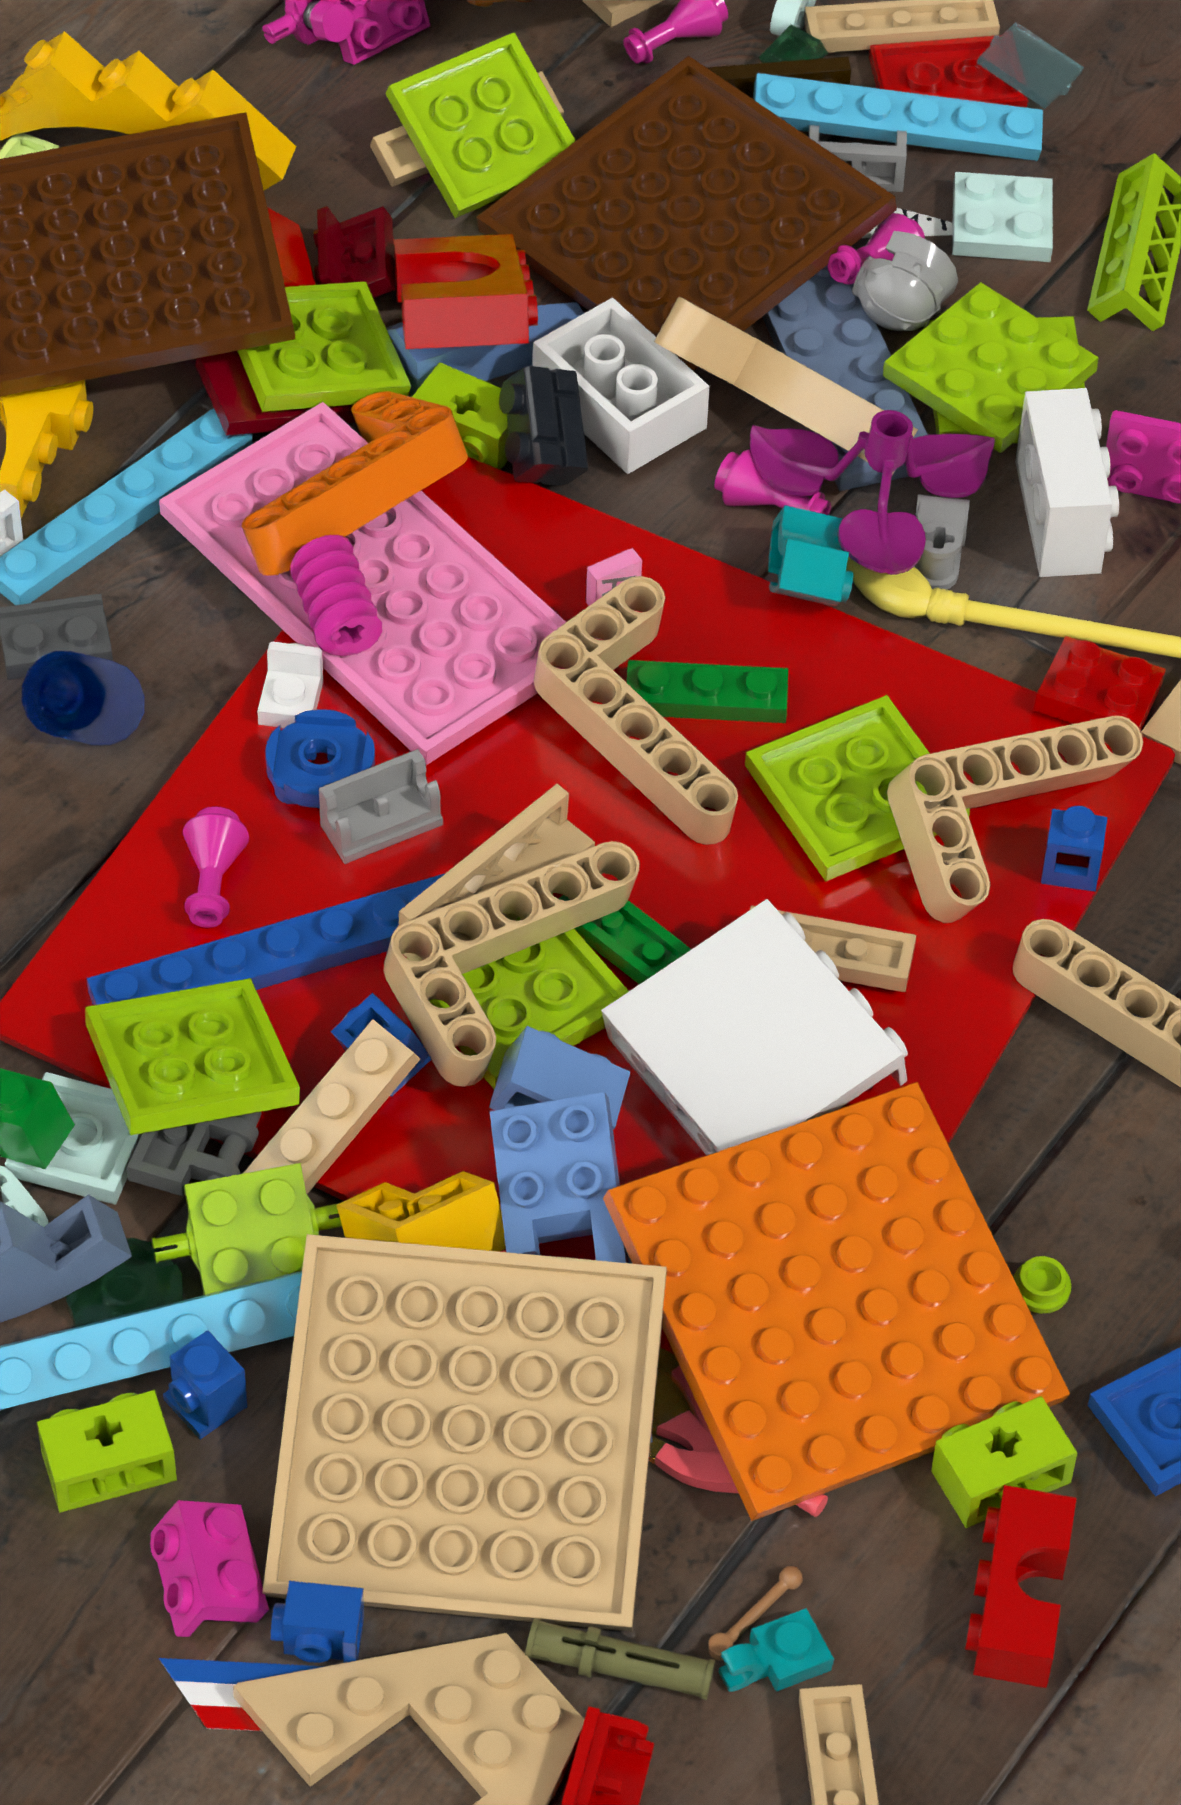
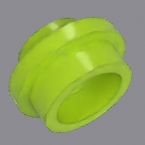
M1046 1256L1031 1258L1022 1264L1014 1274L1013 1278L1029 1311L1042 1314L1055 1312L1061 1309L1070 1297V1277L1063 1265L1053 1258Z

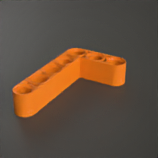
M390 391L373 393L354 403L351 407L352 414L361 437L368 444L276 498L243 520L242 529L259 572L262 575L272 576L291 570L290 565L294 555L308 542L325 535L346 537L464 464L468 459V454L452 410L447 406Z

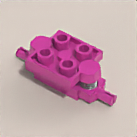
M286 0L285 16L263 25V31L266 32L264 36L270 44H274L290 34H293L299 42L307 45L317 40L339 42L343 60L355 65L431 25L424 0Z

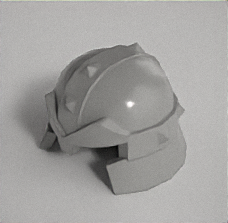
M894 231L886 246L888 252L894 254L892 261L879 258L874 259L868 256L857 274L852 294L860 299L866 315L881 327L893 331H914L928 326L930 318L941 313V303L954 293L958 284L957 271L947 254L931 241L912 233Z

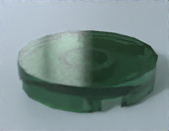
M126 1238L132 1257L95 1281L67 1295L68 1313L75 1326L78 1327L182 1301V1273L177 1264L175 1263L174 1265L172 1260L156 1263L154 1252L164 1251L162 1248L153 1249L151 1242L137 1238Z

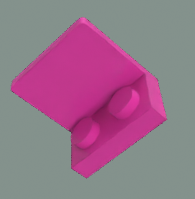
M1117 410L1113 411L1106 443L1110 456L1108 485L1116 486L1118 491L1124 493H1133L1181 503V423Z

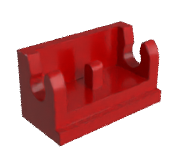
M588 1706L561 1805H639L654 1752V1742L646 1740L649 1727L639 1721L600 1712L601 1709Z

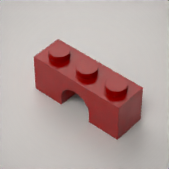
M1004 1485L1000 1508L988 1506L982 1542L994 1544L991 1561L979 1559L974 1588V1596L985 1597L983 1615L971 1613L965 1645V1650L977 1652L973 1675L1047 1688L1053 1662L1061 1605L1039 1601L1030 1597L1021 1589L1019 1583L1031 1577L1063 1580L1077 1498Z

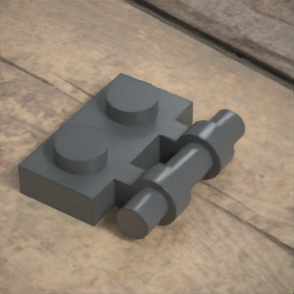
M255 1112L143 1133L127 1165L128 1180L183 1196L185 1192L183 1185L188 1184L191 1178L206 1181L241 1174L237 1167L243 1154L253 1149L259 1135L256 1126L262 1113ZM209 1138L223 1142L217 1157L203 1153Z

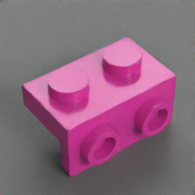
M178 1500L152 1530L150 1541L151 1553L153 1558L157 1560L164 1588V1605L170 1613L175 1635L178 1637H190L204 1620L257 1623L269 1608L266 1596L263 1594V1585L241 1505Z

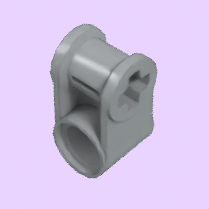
M918 494L915 517L923 526L926 543L923 555L914 567L923 574L932 589L937 587L946 590L950 589L958 580L962 546H965L970 500Z

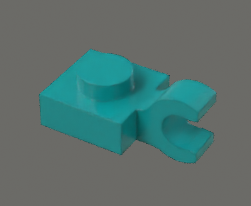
M805 1608L752 1628L749 1638L750 1644H738L721 1653V1657L726 1665L720 1667L718 1672L729 1692L740 1690L765 1677L769 1678L777 1692L831 1671L834 1657L810 1613Z

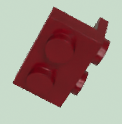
M328 206L317 209V229L313 232V238L318 250V265L314 267V274L318 285L366 281L373 298L395 290L393 219L385 207L376 208L340 223Z

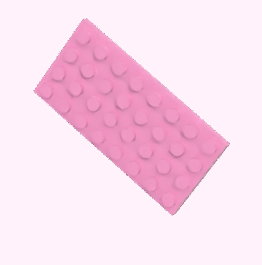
M322 402L160 499V514L296 643L320 648L315 641L314 631L309 625L308 615L304 611L302 599L298 595L296 583L291 576V570L278 575H262L259 572L242 529V522L253 512L368 444V442ZM419 491L346 536L353 546V554L359 561V570L365 577V585L371 592V601L377 608V617L382 622V634L372 647L358 654L340 656L332 655L322 650L323 668L410 751L418 749L425 759L426 765L538 693L533 680L540 644L548 635L565 624L566 621L422 491Z

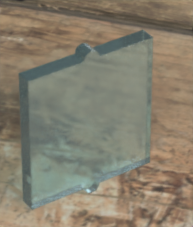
M1017 22L1002 36L995 35L990 43V47L980 55L977 61L979 65L1044 109L1060 94L1067 95L1071 87L1070 84L1081 75L1084 67Z

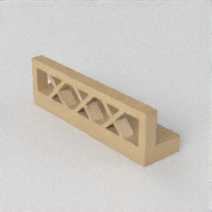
M559 784L553 786L399 911V926L407 921L594 847L595 842L567 820L569 792ZM502 913L510 920H516L519 917L512 913ZM453 933L460 940H472L471 937L464 933ZM403 953L411 961H423L416 954Z

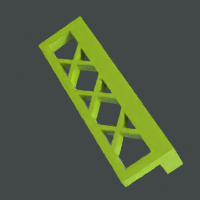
M1155 153L1118 174L1087 309L1097 320L1102 322L1127 308L1151 331L1164 326L1181 248V177ZM1163 186L1174 195L1173 205H1170ZM1156 216L1159 217L1166 234L1165 239L1162 238L1156 223ZM1148 250H1151L1158 267V273L1154 271L1148 256ZM1141 285H1144L1151 305L1139 295Z

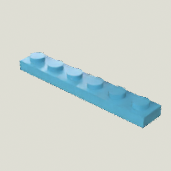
M757 73L754 83L753 100L799 131L809 132V125L819 126V133L896 143L897 130L907 131V144L1034 161H1038L1042 151L1043 110L760 73Z
M211 409L0 556V593L14 605L33 602L160 512V499L252 445V433L226 436L215 409Z
M302 1271L1 1345L0 1410L170 1367V1355L207 1330L228 1352L292 1337L295 1333Z

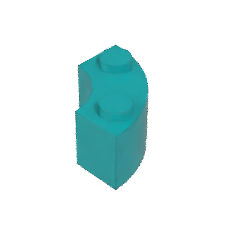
M784 505L773 521L768 572L778 574V583L770 582L769 589L771 592L830 606H837L840 602H847L853 584V572L846 570L849 552L842 550L838 540V530L843 518Z

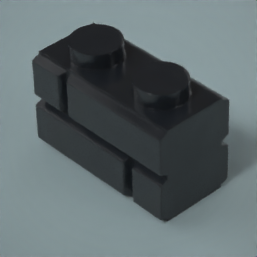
M528 366L523 367L505 380L499 395V405L501 411L507 414L509 435L505 443V455L507 460L513 465L515 482H541L542 484L562 486L569 484L588 471L576 371L563 369L549 370V368Z

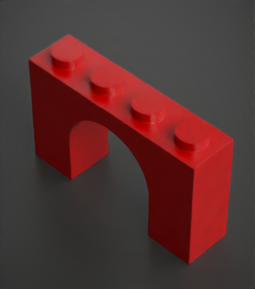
M513 234L393 239L395 288L397 300L402 302L405 349L529 343V326H538L537 297L534 295L532 279L530 280L525 250L516 249Z

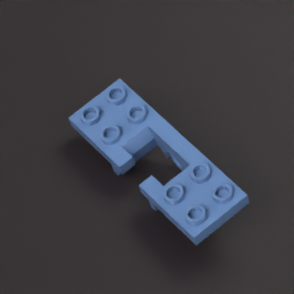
M599 1092L490 1111L506 1252L540 1255V1243L593 1235L597 1261L633 1264L603 1201V1197L608 1190L620 1186L611 1110L607 1094Z

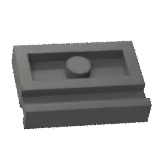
M101 593L0 607V637L7 680L113 665L112 648Z

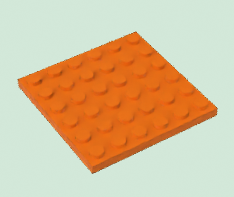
M918 1082L612 1188L603 1197V1201L632 1263L667 1267L662 1328L751 1521L934 1452L936 1441L941 1439L942 1435L949 1429L960 1424L972 1426L992 1417L1001 1407L1011 1402L1018 1401L1023 1404L1042 1396L1048 1407L1063 1402L1070 1395Z

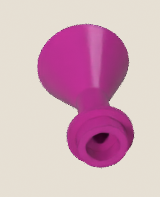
M680 0L665 22L645 33H642L635 27L629 30V36L624 38L623 41L627 54L636 64L642 61L648 64L653 61L652 50L674 38L717 37L722 31V22L728 19V9L725 1Z
M892 213L878 224L866 246L856 250L848 245L838 246L837 253L830 256L827 265L831 277L840 283L854 284L857 274L868 256L874 259L879 258L892 261L894 254L888 252L886 246L894 231L912 233L925 239L921 226L915 220L905 215Z
M750 449L743 451L740 455L730 452L721 463L715 478V489L723 492L722 498L726 506L776 505L783 508L786 505L829 515L831 510V502L825 500L824 493L820 491L810 499L806 496L786 494L770 486L756 469Z
M208 807L199 811L195 817L186 823L183 829L184 839L200 871L198 893H194L186 899L185 911L192 923L206 928L218 926L222 919L229 914V903L224 897L220 896L222 875L249 842V833L246 827L240 822L239 817L233 811L223 807Z

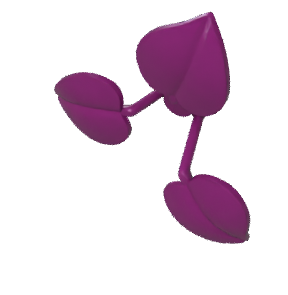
M884 410L874 415L869 433L861 431L856 444L839 463L838 452L830 440L818 433L802 429H767L753 425L750 432V451L756 469L770 486L790 495L811 496L820 491L823 479L836 480L865 449L864 454L870 467L882 473L877 507L878 512L859 509L845 516L838 530L839 544L843 551L849 552L848 557L856 563L878 573L897 575L908 572L919 562L925 549L926 537L922 524L914 515L907 512L888 513L887 507L892 473L904 464L908 476L911 478L920 476L922 486L934 495L949 498L969 496L979 490L985 481L995 438L968 434H933L914 438L912 436L913 424L906 415L894 410Z

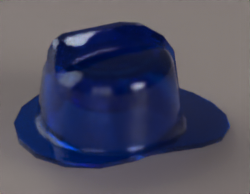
M53 651L39 657L28 669L22 683L21 702L26 717L38 730L44 733L91 745H112L125 740L138 728L144 714L145 695L137 677L123 665L111 660L72 651Z

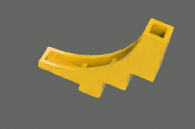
M65 31L49 42H46L44 39L37 42L24 59V62L27 64L24 73L14 81L10 89L0 94V141L20 133L42 128L85 127L134 134L246 112L263 190L283 180L296 149L294 143L214 70H211L197 80L189 78L178 86L139 50L123 61L114 59L104 67Z
M85 380L0 397V420L6 433V452L0 469V492L6 490L19 500L21 518L28 502H35L41 488L42 470L45 464L51 465L53 463L57 447L73 451L80 432H87L91 425L93 403L87 401Z

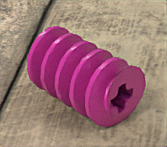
M325 535L313 539L302 546L291 562V576L296 583L298 595L302 599L304 611L308 615L309 625L314 631L316 643L323 651L332 655L347 656L368 650L381 636L382 622L377 617V608L371 601V592L365 585L363 573L359 570V561L353 554L352 544L346 537Z

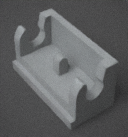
M809 125V138L887 191L903 192L907 157V131L897 130L895 146L853 142L819 141V126Z
M418 749L319 788L320 825L344 864L443 825L438 783L436 780L430 783L427 782L425 759Z

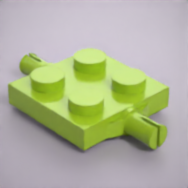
M301 1163L183 1185L189 1213L186 1233L159 1238L154 1237L152 1238V1246L154 1249L176 1245L175 1249L154 1252L156 1263L191 1256L193 1263L200 1272L203 1294L207 1295L302 1271L306 1235H319V1231L342 1227L340 1217L328 1218L329 1215L338 1214L337 1204L314 1208L312 1201L306 1193Z

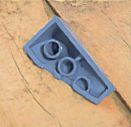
M577 302L537 305L538 326H529V343L405 349L403 323L386 327L409 379L411 384L410 394L413 396L439 362L483 381L533 365V342L581 316L584 312Z

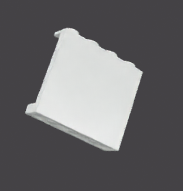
M768 899L601 1010L608 1039L706 1155L839 1110L888 1075H891L900 1086L907 1082L904 1057L908 1055V1052L898 1034L890 1027L883 1030L872 1018L873 1011L861 992L856 988L848 991L839 981L838 970L830 957L822 950L814 952L804 941L806 937L797 920L789 912L781 915Z

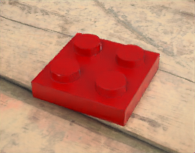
M1065 636L1036 694L1033 710L1073 724L1110 716H1123L1135 723L1141 731L1162 686L1166 669L1150 664L1139 657H1129L1101 648L1091 641L1077 640Z

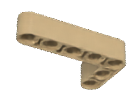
M678 297L654 341L672 353L733 384L848 451L856 444L861 431L869 433L874 415L884 411L681 297ZM913 427V432H912V436H913V437L915 436L916 432L918 431V429H916L915 427ZM863 449V451L858 455V457L867 461L864 454L865 449Z
M643 576L631 577L563 624L541 642L533 680L534 686L538 694L689 838L705 845L716 844L723 841L730 832L738 800L736 787L716 766L613 671L655 639L659 630L665 602L664 590L659 583ZM592 701L601 702V703H603V704H596V703H593ZM630 736H633V737L640 738L641 740H635V739H631V738H629V737H630ZM666 772H674V773H677L678 775H675V776H674V775H670V774H668V773H666ZM703 807L713 808V809H715L716 811H714V812L708 811V810L704 809Z
M1110 716L923 755L915 759L895 776L889 783L887 791L888 801L922 903L927 912L938 921L951 923L959 920L982 903L989 894V876L966 809L1101 781L1112 777L1140 754L1143 739L1138 726L1123 716ZM1105 742L1111 747L1113 753L1110 750H1108V748L1105 745ZM1058 752L1065 757L1067 763L1060 758ZM1011 761L1018 766L1021 774L1013 768ZM963 771L972 777L974 784L965 777ZM915 781L924 786L927 794L918 789ZM933 832L941 837L944 846L936 841ZM950 883L959 889L962 898L953 892Z
M613 841L599 844L407 921L396 928L390 940L383 972L438 1072L446 1081L456 1086L466 1087L482 1080L489 1066L496 1043L494 1029L462 974L616 912L624 907L636 881L640 864L637 855L630 847ZM601 874H611L619 881L608 880ZM552 893L563 894L567 896L570 900H559L558 898L554 897ZM502 913L515 914L519 916L521 920H510L506 918ZM453 933H464L471 937L472 940H460ZM413 953L420 956L423 961H411L402 954ZM428 1000H442L446 1002L450 1007L438 1008L432 1005ZM467 1046L473 1049L477 1055H464L455 1047Z
M1040 919L1026 926L1013 962V974L1016 980L1032 993L1181 1087V1045H1179L1181 1044V1000L1056 921Z

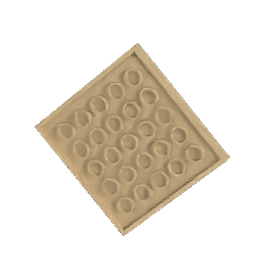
M307 1234L263 1594L266 1597L286 1599L289 1581L363 1588L364 1606L527 1622H532L534 1618H537L540 1621L558 1625L592 1626L601 1629L632 1631L667 1267Z

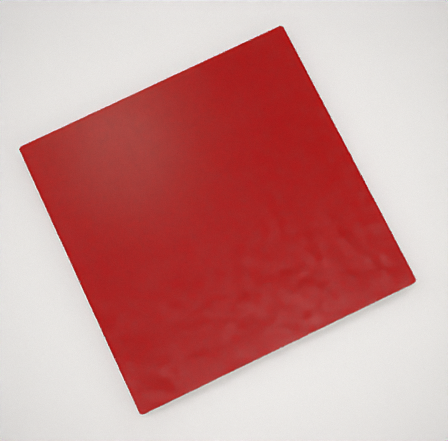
M468 457L466 462L421 491L566 622L588 607L586 603L587 568L625 550L633 548L642 559V576L653 579L662 587L665 594V602L657 636L651 643L613 670L626 683L628 660L788 668L786 723L663 717L736 787L738 800L727 837L721 842L709 845L697 843L689 838L537 693L426 765L427 782L430 783L436 780L440 790V809L443 825L344 864L320 825V808L283 803L276 797L274 786L268 778L265 755L266 745L271 733L277 727L258 725L257 713L268 671L266 650L0 1001L1 1041L88 1082L111 1089L85 1024V1007L94 1006L88 993L87 978L445 874L553 786L559 784L569 792L567 820L595 842V846L611 841L619 842L630 847L637 855L640 863L639 872L628 900L691 949L750 911L751 905L757 906L766 899L780 911L916 935L906 992L840 981L848 991L856 988L861 992L873 1011L872 1018L883 1030L887 1027L892 1028L901 1038L908 1052V1055L904 1057L907 1082L900 1086L891 1075H888L840 1109L918 1082L949 1145L1037 996L1023 987L1013 974V962L1026 926L1036 920L1048 919L1056 921L1075 932L1171 769L1175 753L1170 747L1142 736L1143 746L1140 754L1112 777L1105 780L970 808L969 820L989 876L990 890L982 903L957 921L943 923L934 919L927 912L922 903L905 849L825 881L745 767L746 752L888 695L930 754L1062 727L1073 723L1034 711L1033 706L1037 694L1035 691L828 605L773 593L769 589L770 581L536 484L515 482L514 475ZM283 630L273 641L288 644L296 643ZM323 668V686L317 710H334L355 719L356 727L363 731L365 735L368 732L373 739L375 766L412 752ZM592 701L593 703H596V704H603V703H601V702ZM630 736V737H629V738H631V739L641 740L640 738H637V737H633V736ZM1105 742V745L1108 748V750H1110L1113 753L1111 747ZM1058 752L1060 758L1067 763L1065 757ZM317 753L315 760H308L318 765L331 762L328 761L326 753ZM1011 761L1013 768L1021 774L1018 766ZM963 771L965 777L974 784L972 777ZM666 772V773H668V774H670V775H674V776H675V775H678L677 773H674V772ZM1073 806H1084L1089 808L1095 815L1108 817L1096 892L1041 884L1052 809L1066 811ZM223 807L233 811L239 817L240 822L249 833V842L222 875L220 896L228 901L230 906L229 914L222 919L218 926L206 928L192 923L185 911L186 899L190 895L198 893L200 871L184 839L183 829L186 823L202 809ZM703 807L704 809H706V810H708V811H712V812L716 811V810L713 809V808ZM939 835L934 836L936 841L944 846V842L942 841L941 837ZM1057 853L1056 863L1088 868L1089 857ZM601 874L608 880L619 881L611 874ZM950 883L953 892L962 898L959 889ZM552 893V895L558 899L563 895L560 893ZM593 949L628 991L639 985ZM387 951L256 990L299 1084L300 1095L299 1105L261 1111L262 1115L256 1126L259 1131L258 1138L253 1149L244 1153V1155L255 1159L345 1053V1049L331 1031L343 1021L351 1009L359 1006L372 993L400 1018L420 1040L385 978L383 969ZM606 1028L574 1045V1047L587 1053L601 1055L612 1064L630 1071L617 1123L613 1129L620 1186L707 1156L608 1039ZM458 1046L455 1047L460 1053L464 1054ZM431 1060L392 1097L389 1096L314 1187L343 1201L384 1182L415 1194L465 1171L494 1182L501 1208L490 1111L494 1110L489 1108L494 1089L484 1077L471 1086L453 1085L440 1075ZM210 1138V1139H212V1140H214V1141H217V1142L223 1144V1142H222L221 1140H217V1139H214V1138ZM593 1235L539 1244L540 1255L596 1260ZM662 1328L660 1349L675 1356Z

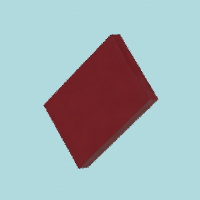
M238 351L196 359L195 366L226 436L275 431L312 409L302 408L262 412ZM353 405L328 406L346 423H355L351 411Z

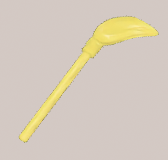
M848 557L846 570L853 572V582L864 597L881 610L898 617L921 618L927 616L932 622L952 623L958 626H962L965 621L1061 638L1068 636L1077 640L1091 641L1095 644L1181 658V637L971 601L966 593H956L939 587L932 589L927 579L915 567L902 574L890 575L870 570Z

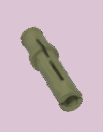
M534 1618L532 1621L525 1655L530 1659L536 1658L578 1668V1675L591 1678L592 1672L648 1686L698 1696L704 1700L708 1698L716 1660H706L653 1646L601 1635V1628L589 1626L586 1632L543 1622L537 1618Z

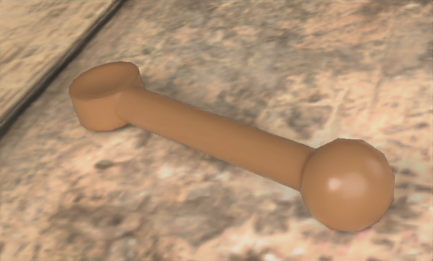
M795 1566L783 1568L779 1574V1581L726 1633H716L711 1636L708 1651L712 1658L722 1661L721 1653L733 1647V1643L787 1590H795L801 1585L803 1576L799 1568Z

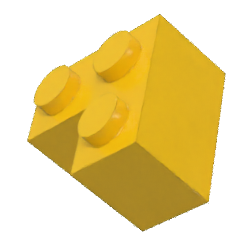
M465 1171L415 1194L384 1182L336 1205L345 1238L498 1252L506 1249L502 1212L494 1182Z

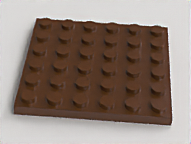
M687 56L476 218L478 230L484 235L513 234L516 249L525 250L526 264L529 265V268L588 311L613 297L657 337L678 297L745 331L827 266L830 256L837 253L838 246L848 245L851 247L894 213L897 208L896 196L698 61ZM676 355L691 370L694 371L698 368L695 364Z
M246 112L0 159V397L296 339Z

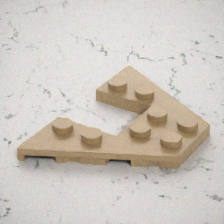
M507 1633L244 1681L233 1686L234 1699L310 1787L410 1715L482 1797L473 1805H549L550 1800L554 1799L563 1780V1773L570 1758L576 1752L585 1720Z

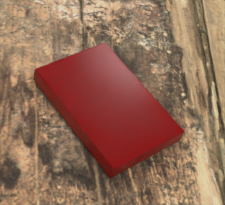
M1010 34L870 45L869 60L877 89L1027 108L1028 98Z

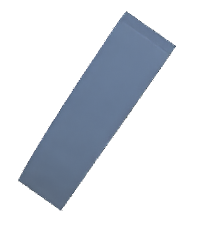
M88 1194L43 1227L0 1201V1323L27 1314L61 1299L95 1281L132 1257L118 1212Z

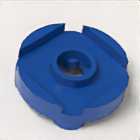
M309 710L295 715V723L287 725L282 731L281 725H279L271 733L266 745L265 755L268 778L274 786L275 795L278 800L286 804L320 808V787L375 766L374 742L369 733L367 732V735H365L363 731L356 727V720L352 717L334 710ZM317 753H326L328 761L331 762L318 765L308 760H315Z

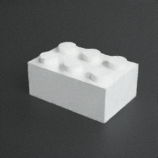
M612 297L534 341L533 366L549 368V370L563 369L576 371L584 434L622 470L629 474L707 428L709 385L674 353L655 343L656 337Z
M1087 388L1025 391L1015 462L1039 577L1101 574L1104 553L1111 552L1113 548V531L1110 518L1118 516L1119 496L1117 487L1108 485L1107 478L1110 475L1109 451L1107 447H1100L1099 445L1102 429L1101 415L1098 408L1091 409Z

